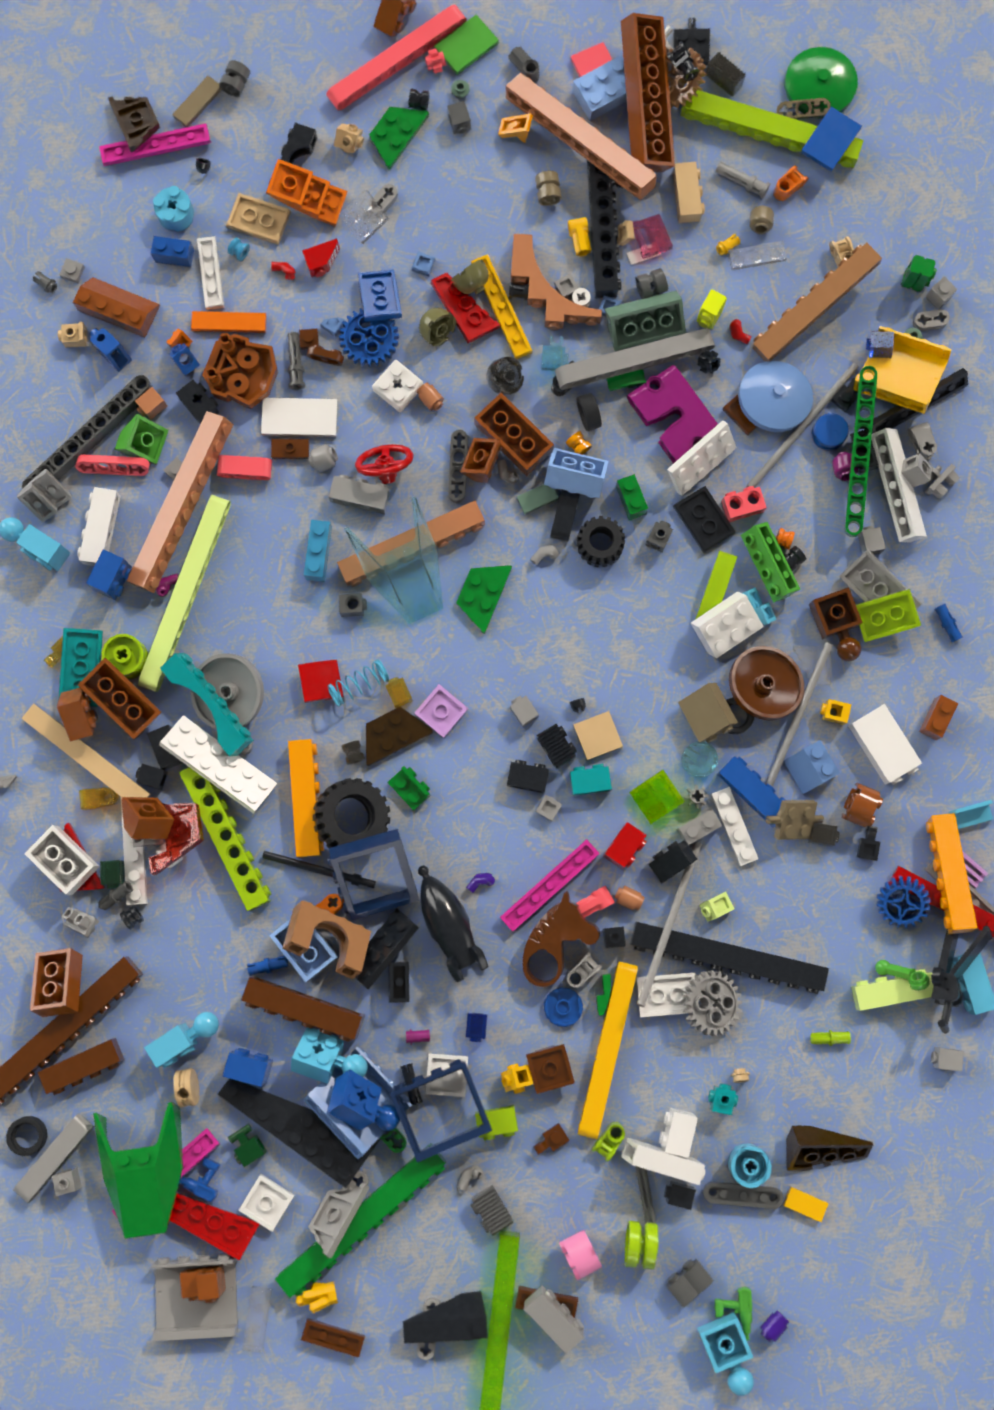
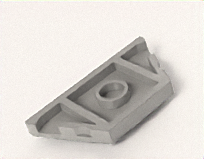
M365 1183L360 1184V1187L356 1188L348 1186L346 1189L343 1187L339 1190H328L308 1226L312 1234L315 1235L317 1243L324 1250L323 1253L330 1259L370 1188Z

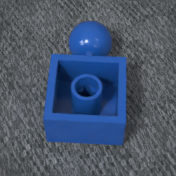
M348 1070L336 1078L328 1108L329 1114L359 1131L371 1125L374 1121L380 1129L385 1131L395 1129L400 1123L395 1106L389 1104L381 1107L378 1106L381 1087L352 1070Z

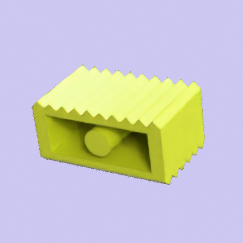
M712 289L702 304L696 320L702 328H714L727 300L726 296Z

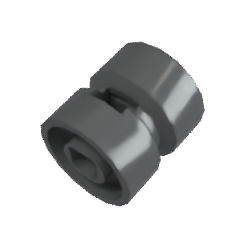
M230 60L225 69L226 74H223L219 82V87L227 94L239 97L245 87L244 83L247 82L250 76V70L241 62Z
M661 268L650 271L649 275L644 273L635 277L636 287L641 299L652 297L654 293L658 295L668 291L667 279Z

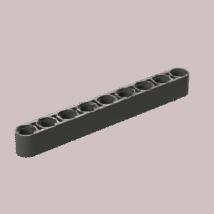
M138 375L35 469L22 482V489L45 469L57 480H60L75 466L78 456L89 453L138 407L135 400L153 387L148 378L144 375ZM141 384H147L145 388L139 389ZM128 396H133L131 401H125ZM114 409H119L117 414H112ZM106 421L104 426L98 427L100 422ZM87 434H92L90 439L84 440ZM77 446L78 450L71 453V449ZM64 459V463L57 466L58 461Z

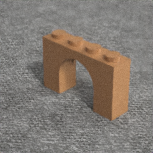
M302 900L293 908L282 949L301 956L309 949L314 929H325L336 937L340 946V954L335 972L354 979L362 972L371 935L370 930L349 922L346 918L338 917L328 910L318 908L307 901Z

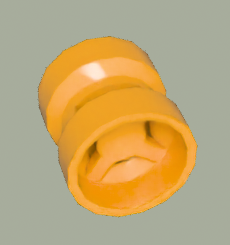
M581 431L576 432L566 441V444L574 450V453L582 455L592 447L589 441H585Z

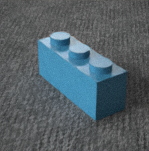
M311 520L304 568L306 580L325 582L332 526L329 521Z

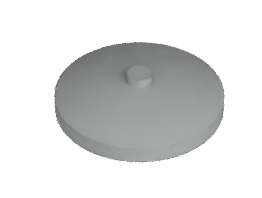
M217 654L205 660L198 667L203 672L205 680L215 687V692L226 701L228 709L238 716L239 723L243 727L248 725L259 713L264 698L263 681L257 668L249 660L236 654ZM191 690V701L197 715L207 725L216 729L215 720L207 704L198 694Z

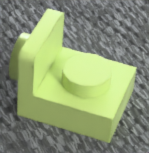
M726 892L699 904L701 913L707 922L734 910Z

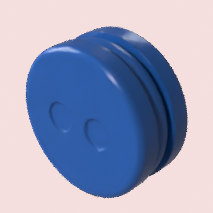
M835 413L822 415L812 428L814 443L819 448L828 451L842 446L849 434L846 420Z

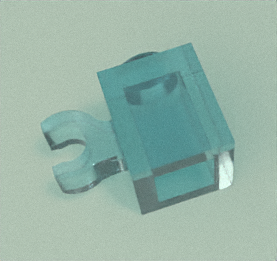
M550 336V346H543L541 370L555 371L558 367L568 364L569 354H565V347H562L563 336H560L559 343H554L553 336Z

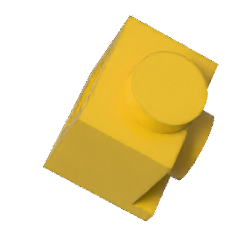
M828 699L826 703H822L820 708V714L823 715L822 720L840 725L847 724L852 704ZM831 709H834L836 711L835 716L831 715Z

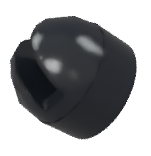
M197 158V171L201 174L207 173L210 169L211 161L205 158Z
M584 698L569 702L572 710L576 713H579L578 708H581L582 712L586 708Z

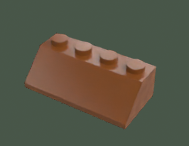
M94 277L79 287L73 300V304L78 311L144 338L160 307V304Z
M106 657L78 684L133 739L138 738L161 713Z

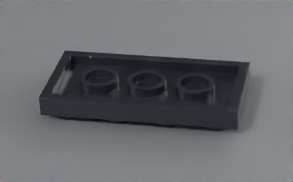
M396 908L369 941L362 972L355 978L369 990L419 927Z

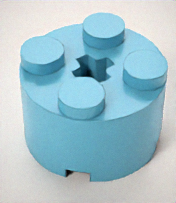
M171 186L163 189L154 197V211L165 229L183 231L192 224L194 208L185 191L177 186Z
M746 1143L734 1147L728 1158V1169L731 1176L740 1185L747 1188H756L770 1177L771 1162L762 1149L756 1145ZM750 1161L753 1164V1167H749L748 1170L745 1167V1165L749 1164Z

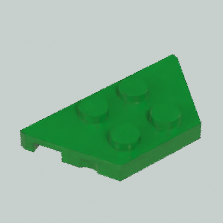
M389 107L371 131L369 138L377 148V152L384 160L388 170H391L428 119V111Z
M510 565L471 568L456 602L459 608L466 613L468 618L475 623L483 634L487 631L512 570Z

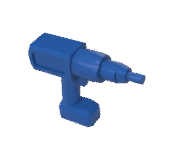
M205 1157L202 1164L208 1168V1171L204 1177H199L197 1181L192 1178L182 1177L179 1184L192 1192L193 1195L211 1203L216 1199L218 1190L208 1186L221 1164Z

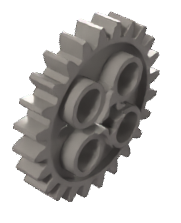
M720 971L701 972V975H694L695 980H689L691 986H685L688 994H682L686 998L682 1005L687 1006L683 1013L689 1014L686 1020H692L690 1026L697 1027L696 1031L703 1032V1035H723L724 1031H730L729 1026H735L733 1020L740 1019L736 1015L737 1012H742L738 1008L742 1001L737 999L741 996V993L735 992L738 986H732L734 980H727L728 975H722Z

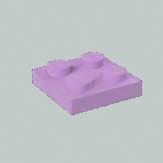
M438 684L414 714L441 737L445 738L467 712L468 708Z

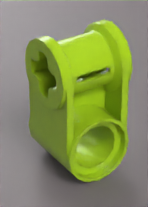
M611 1122L603 1134L596 1140L591 1150L598 1152L605 1157V1161L609 1162L625 1137L623 1125L619 1122ZM615 1127L621 1129V1134L617 1137L610 1134L611 1130Z

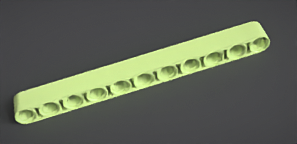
M211 495L141 672L138 686L158 692L162 685L165 674L160 667L175 652L231 505L229 500Z

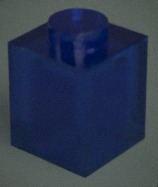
M871 331L870 338H866L865 350H869V357L892 358L894 332Z
M467 1013L466 1037L470 1038L469 1041L481 1042V1039L486 1038L487 1014Z

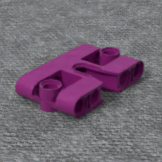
M675 365L670 366L656 376L650 377L646 383L627 395L628 402L646 427L663 421L672 414L680 416V419L671 424L659 437L660 440L658 441V444L673 464L689 451L693 444L698 443L718 425ZM655 384L659 389L653 390L650 388V385Z

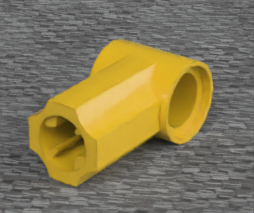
M582 217L568 220V231L573 240L575 254L580 257L586 256L591 253L587 218Z

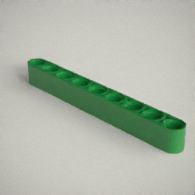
M865 366L860 372L858 381L844 527L846 535L852 538L860 535L864 522L878 376L877 370L873 366ZM871 373L873 375V379L866 380L864 379L863 374ZM867 391L872 397L864 399L861 393ZM862 410H866L869 412L870 416L868 418H862L859 415V412ZM865 429L868 435L860 437L858 430ZM856 449H865L866 455L858 456ZM862 467L864 474L856 475L854 468ZM854 486H860L863 492L861 494H855L853 493L852 488ZM856 504L860 506L861 511L853 513L850 507ZM851 523H855L858 525L859 530L851 532L848 526Z

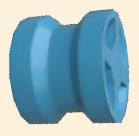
M235 237L229 244L227 252L232 256L235 255L239 261H243L249 253L250 245L242 243L239 238Z

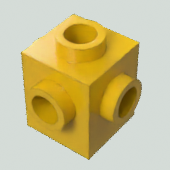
M517 1063L507 1066L508 1070L501 1072V1082L506 1092L521 1093L526 1091L525 1087L534 1084L529 1065L519 1067Z

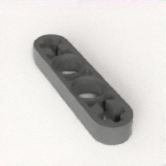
M456 430L451 435L448 493L450 500L455 503L462 502L466 494V475L463 474L460 480H455L452 477L455 471H461L467 456L468 436L463 430ZM458 435L465 439L461 440V448H457L456 438H458ZM456 453H462L464 459L457 462L453 459V456ZM455 484L459 485V493H462L459 494L458 498L452 494L455 492Z

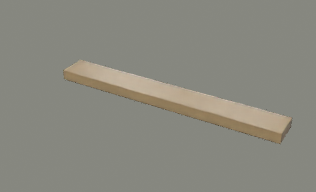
M33 703L21 718L122 798L151 796L150 793L81 739L70 742L65 727Z

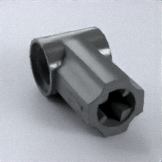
M516 46L508 55L509 60L524 76L529 77L536 83L540 78L538 62L531 59L521 46Z

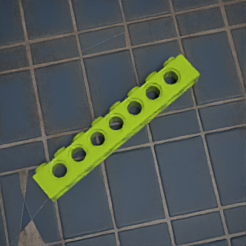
M190 767L179 772L247 911H252L270 902L269 896L272 895L267 885H263L261 881L263 875L259 868L255 869L252 863L254 857L250 850L246 851L243 845L246 841L241 833H237L235 829L237 823L233 816H229L227 812L229 807L225 799L221 800L218 794L220 789ZM204 779L206 782L205 787L198 789V781ZM209 796L214 798L212 806H207L205 803ZM221 813L223 820L216 824L214 816ZM229 830L231 838L228 841H224L222 835L225 831ZM237 847L240 850V855L237 858H233L231 851ZM242 865H247L249 871L246 875L242 876L239 869ZM251 882L257 884V890L254 893L248 891V885Z

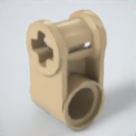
M849 236L837 242H829V249L837 267H839L838 264L845 257L849 259L853 255L854 248Z

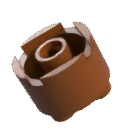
M856 783L855 786L857 788L851 789L843 808L847 809L846 814L842 813V819L862 827H871L875 820L874 813L876 808L879 809L881 807L883 798L880 797L879 791Z

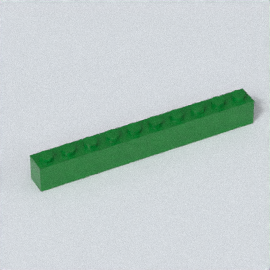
M440 1153L419 1162L416 1161L415 1157L412 1158L362 1201L331 1259L323 1253L324 1250L316 1241L275 1277L276 1282L289 1298L294 1294L296 1297L299 1296L306 1289L305 1285L309 1281L314 1283L321 1277L320 1272L324 1268L329 1270L337 1263L336 1258L338 1256L348 1254L353 1249L351 1246L353 1243L363 1241L368 1236V1230L372 1227L374 1230L384 1222L382 1218L387 1214L389 1216L393 1215L399 1209L397 1205L403 1200L405 1203L408 1202L415 1195L413 1192L418 1187L423 1189L430 1182L428 1179L433 1174L438 1176L445 1169L446 1160Z

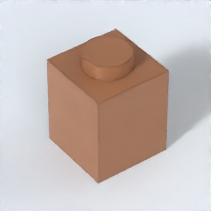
M153 387L135 400L139 406L136 408L143 417L147 416L150 420L167 407L163 398Z

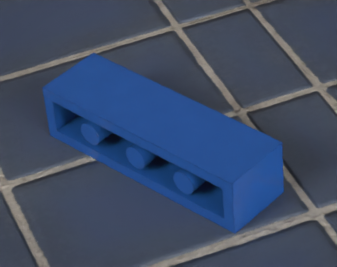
M734 756L717 775L765 821L767 816H776L780 810L781 801L785 799L783 797L779 798L771 785H765L760 780L761 776L753 770L751 772L746 767L747 763L741 757L737 758ZM769 824L772 828L776 827L775 824Z

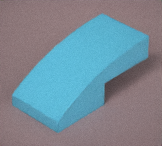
M756 587L742 593L747 596L762 624L767 625L776 620L770 603H762Z

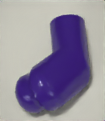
M488 872L476 874L466 888L474 893L479 885L486 884L492 886L495 883V878Z

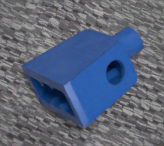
M94 328L89 334L91 337L90 341L118 372L132 361L123 346L105 328L100 330Z

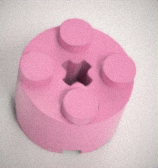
M584 1230L559 1242L577 1281L602 1268Z

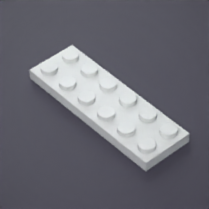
M185 716L181 717L159 744L163 749L253 814L277 784L239 755L229 757L217 739Z

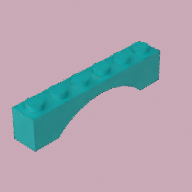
M175 653L160 669L171 683L185 686L203 699L215 720L218 743L229 757L238 756L254 741L250 736L251 733L239 723L238 716L228 709L226 701L217 695L215 687L205 680L203 672L192 663V658L186 653Z

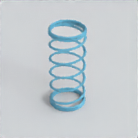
M379 659L373 661V671L367 666L363 667L364 676L356 670L354 672L355 681L346 675V686L340 680H336L337 691L332 684H328L329 693L337 706L340 707L344 704L337 682L344 686L351 699H353L348 687L347 677L353 681L360 694H363L356 679V672L362 676L369 689H372L365 674V667L374 675L379 685L381 683L377 678L374 663L381 678L385 682L389 681L388 673Z

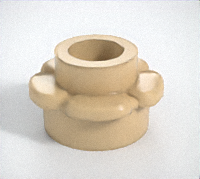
M745 1068L735 1069L734 1073L731 1074L733 1083L749 1081L748 1075H750V1072H746Z

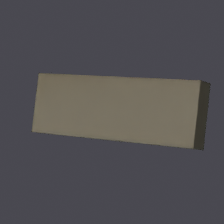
M207 75L172 114L173 117L185 127H189L220 93L222 89L219 87V83Z

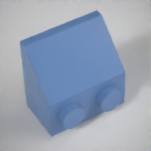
M821 740L783 761L802 794L840 774Z

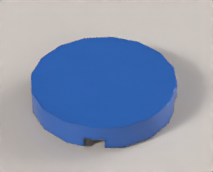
M560 987L554 989L547 995L544 1001L545 1015L556 1026H571L582 1015L583 1003L581 997L570 988Z

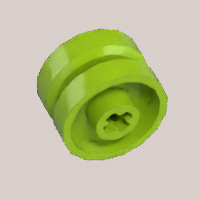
M117 634L109 638L101 651L102 660L106 657L127 679H134L141 675L149 654L146 646L134 636L128 634Z
M628 1220L624 1251L625 1267L636 1268L641 1255L643 1269L654 1270L658 1254L657 1223L646 1222L641 1235L639 1221Z

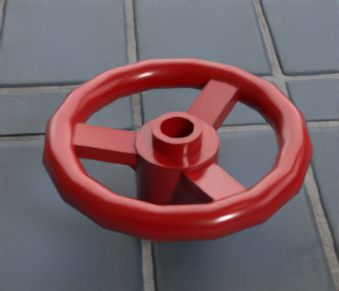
M381 445L363 452L356 459L355 468L362 475L378 477L383 484H390L396 481L398 472L407 468L412 463L414 454L410 448L403 445ZM390 452H401L406 455V458L404 460H394L390 456ZM382 453L375 460V463L362 465L368 458Z

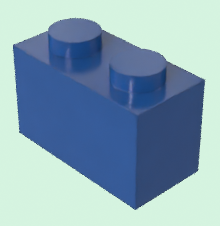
M154 236L151 255L155 263L191 267L194 248L188 240Z

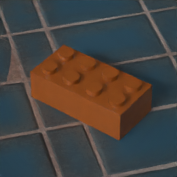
M502 393L474 417V425L488 439L501 440L500 451L526 476L553 452L554 444Z

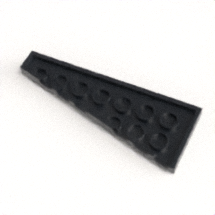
M230 1078L218 1093V1096L345 1189L381 1140L379 1138L363 1156L357 1159L311 1109Z

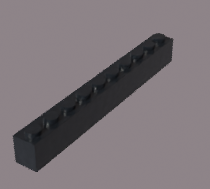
M635 922L630 945L634 946V950L645 952L646 949L654 950L653 954H655L664 928ZM671 930L662 956L664 957L666 953L673 955L672 959L684 961V958L691 959V964L703 966V963L711 964L710 968L722 971V967L730 969L729 973L741 975L742 972L749 973V978L760 980L761 977L768 978L769 983L778 985L782 981L788 983L787 987L799 989V986L807 987V992L818 994V991H825L829 972L827 967Z

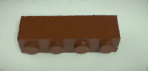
M113 1038L37 1073L45 1093L53 1092V1095H57L65 1091V1086L71 1084L72 1087L83 1083V1078L90 1076L92 1079L101 1075V1070L107 1067L109 1071L119 1067V1062L125 1059L116 1038Z

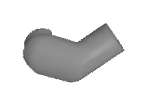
M506 460L497 461L500 478L510 484L516 483L519 479V474L507 469Z
M552 545L541 547L530 560L535 565H538L544 557L549 556L555 559L559 552Z

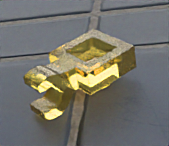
M63 636L51 647L54 652L44 659L51 668L61 659Z

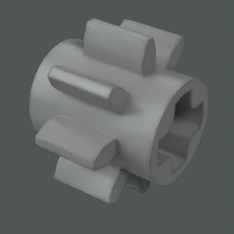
M695 784L693 791L690 788L687 789L689 795L685 796L684 799L689 800L688 806L694 804L695 808L698 809L700 803L704 806L707 804L704 799L709 797V795L703 792L705 787L698 789L697 784ZM695 792H697V795H701L698 802H696L695 798H692Z

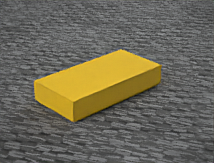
M790 1186L783 1203L784 1206L819 1222H822L829 1204Z

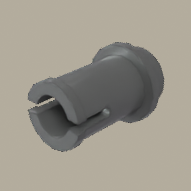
M38 271L35 273L40 279L33 276V281L42 286L46 292L53 293L57 289L56 281L49 279L42 272Z

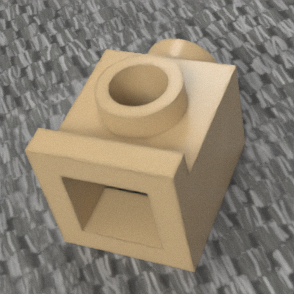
M83 322L78 324H61V330H58V339L62 341L65 348L88 346L87 328Z

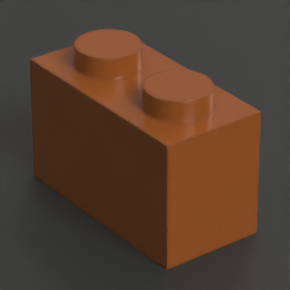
M943 695L936 697L919 732L935 740L943 738L959 703Z

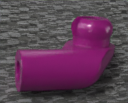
M178 573L161 578L156 588V593L159 596L164 597L167 595L171 585L176 584L179 577Z

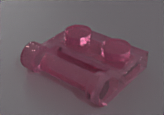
M660 214L640 221H633L634 235L641 249L640 254L643 259L673 248ZM640 229H645L652 248L647 247Z

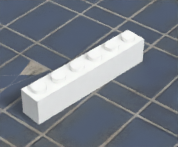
M885 428L873 433L872 443L899 542L910 543L927 537L914 488L901 473L905 456L898 430Z

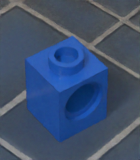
M184 343L182 345L177 344L171 349L170 357L185 376L200 366ZM187 354V359L184 362H180V356Z

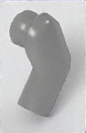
M479 1166L464 1169L457 1188L466 1191L471 1180L482 1178L483 1170Z

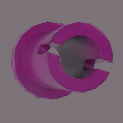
M409 1029V1031H406V1043L412 1045V1043L430 1042L429 1029L418 1031Z

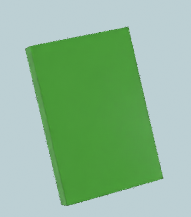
M476 14L437 43L434 49L436 48L438 53L443 52L445 62L458 75L499 44V39Z

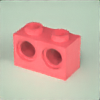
M754 486L743 489V492L736 493V491L725 494L721 501L729 522L764 513L767 508L761 488H754ZM748 498H755L757 503L751 504L748 501ZM731 502L737 503L738 506H739V508H738V509H733V508H731L730 503H731Z

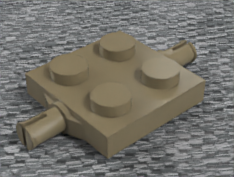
M782 800L777 815L767 816L766 823L775 824L774 837L778 840L810 839L813 824L823 823L824 816L815 815L817 802L814 800Z

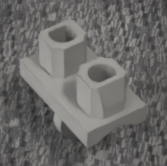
M951 464L942 474L939 473L942 470L941 466L932 467L930 481L932 479L935 481L925 493L928 496L932 493L940 499L948 491L941 482L944 480L952 487L960 479L957 473L953 471L956 467Z
M69 907L62 915L66 920L64 923L66 927L86 937H89L95 931V925L99 923L98 919L76 908L73 910Z

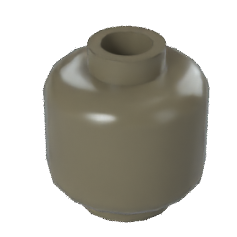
M764 205L752 209L749 222L751 230L757 234H765L770 231L774 222L773 210Z

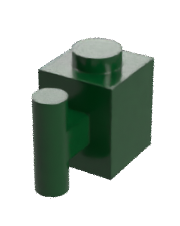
M249 1124L228 1137L231 1144L239 1140L241 1145L234 1150L236 1153L234 1158L243 1167H246L267 1152L258 1135L251 1139L246 1135L252 1131Z

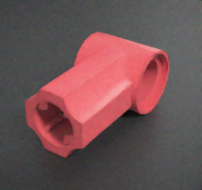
M605 885L576 904H579L578 908L585 918L598 910H603L615 903Z

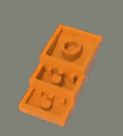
M278 159L266 194L301 213L336 227L347 191L330 185L328 180L314 176L310 170Z

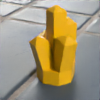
M334 1281L328 1283L314 1282L310 1287L311 1290L304 1291L303 1295L297 1296L295 1301L299 1307L310 1304L309 1310L312 1313H316L329 1305L337 1304Z

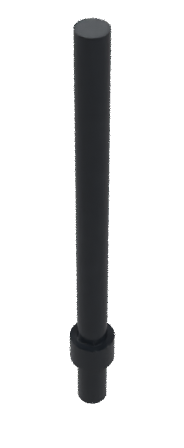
M264 851L262 858L330 877H333L332 872H335L334 869ZM342 872L345 881L351 882V885L375 888L376 881L363 878L362 875L356 873L352 875Z

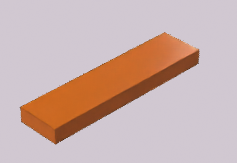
M192 311L191 330L266 333L267 314Z

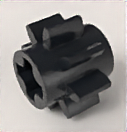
M705 350V352L700 354L697 363L701 367L700 371L705 374L707 372L713 374V372L718 370L721 359L717 357V352Z

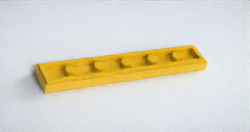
M487 254L472 260L471 264L482 259L488 269L489 278L488 282L484 285L485 290L483 291L500 324L515 360L533 352L489 255Z

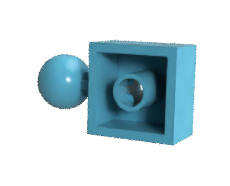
M9 517L0 523V535L4 540L9 542L17 541L16 543L21 546V552L32 560H36L50 571L52 568L59 571L71 554L60 543L30 524L24 531L22 522L17 518Z
M202 1012L197 1015L193 1027L190 1029L186 1023L177 1025L144 1047L156 1068L161 1066L163 1068L169 1067L178 1061L177 1057L179 1055L183 1057L195 1050L194 1045L198 1043L196 1038L199 1036L204 1038L213 1036L219 1028L218 1018L211 1012Z
M306 1028L292 1056L291 1071L328 1084L336 1067L342 1069L343 1073L352 1070L364 1077L368 1065L361 1055L352 1054L346 1058L341 1056L344 1040L339 1039V1037L324 1034L314 1028Z
M733 1312L698 1327L697 1330L715 1373L729 1368L728 1386L730 1390L739 1396L750 1393L754 1386V1379L747 1369L741 1367L740 1363L754 1357L735 1313ZM726 1339L727 1345L724 1346L722 1341Z

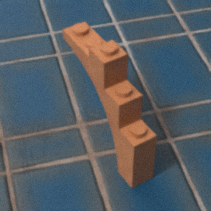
M514 234L511 282L515 285L529 284L528 305L534 308L546 306L545 328L550 330L563 329L564 322L569 324L586 323L590 326L600 324L602 310L587 308L573 303L550 286L536 263L532 235Z

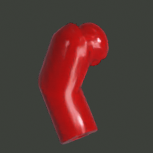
M271 262L272 271H283L287 280L295 278L294 273L296 271L289 263Z
M734 319L730 323L732 337L748 345L752 336L743 333L741 321Z

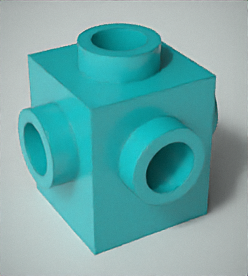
M720 1083L719 1086H714L713 1090H710L708 1102H711L710 1110L732 1115L733 1107H737L738 1095H736L735 1090L731 1089V1085Z

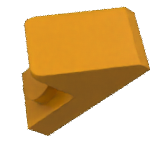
M530 113L502 118L498 135L501 138L517 136L523 143H526L533 115Z

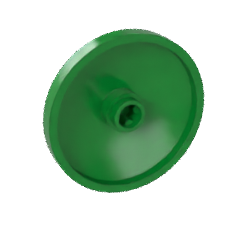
M813 47L799 53L789 64L784 79L785 92L789 101L825 98L830 102V108L833 107L839 112L844 111L850 105L858 86L857 72L852 62L843 53L828 47ZM821 102L820 106L814 107V103H811V114L815 113L814 109H820V112H824L827 106H824V103ZM801 104L798 107V111L806 114L809 111V107L806 104Z

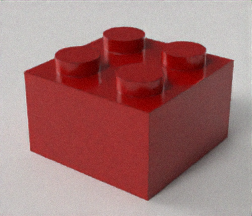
M626 822L603 857L620 869L625 868V866L628 868L636 859L633 856L636 850L638 852L641 851L647 843L644 840L647 835L629 822Z

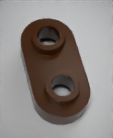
M313 345L307 351V357L316 361L341 366L344 361V356L341 355L342 352L336 349H331L330 351L319 345Z

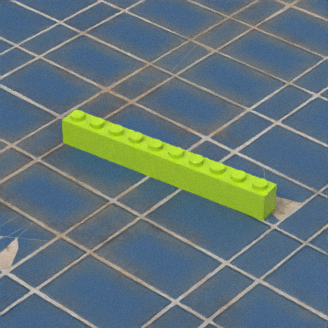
M699 90L696 91L698 97L692 96L691 103L687 100L685 107L682 105L680 116L687 120H696L704 125H712L724 131L736 132L740 136H749L757 141L769 142L774 146H782L793 152H801L818 127ZM855 137L838 164L846 168H854L864 140Z

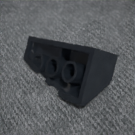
M481 1291L460 1293L446 1302H441L427 1311L402 1321L404 1343L467 1341L488 1338L487 1316Z

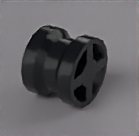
M135 905L130 906L128 911L120 913L122 921L129 929H132L136 923L144 921L142 914Z

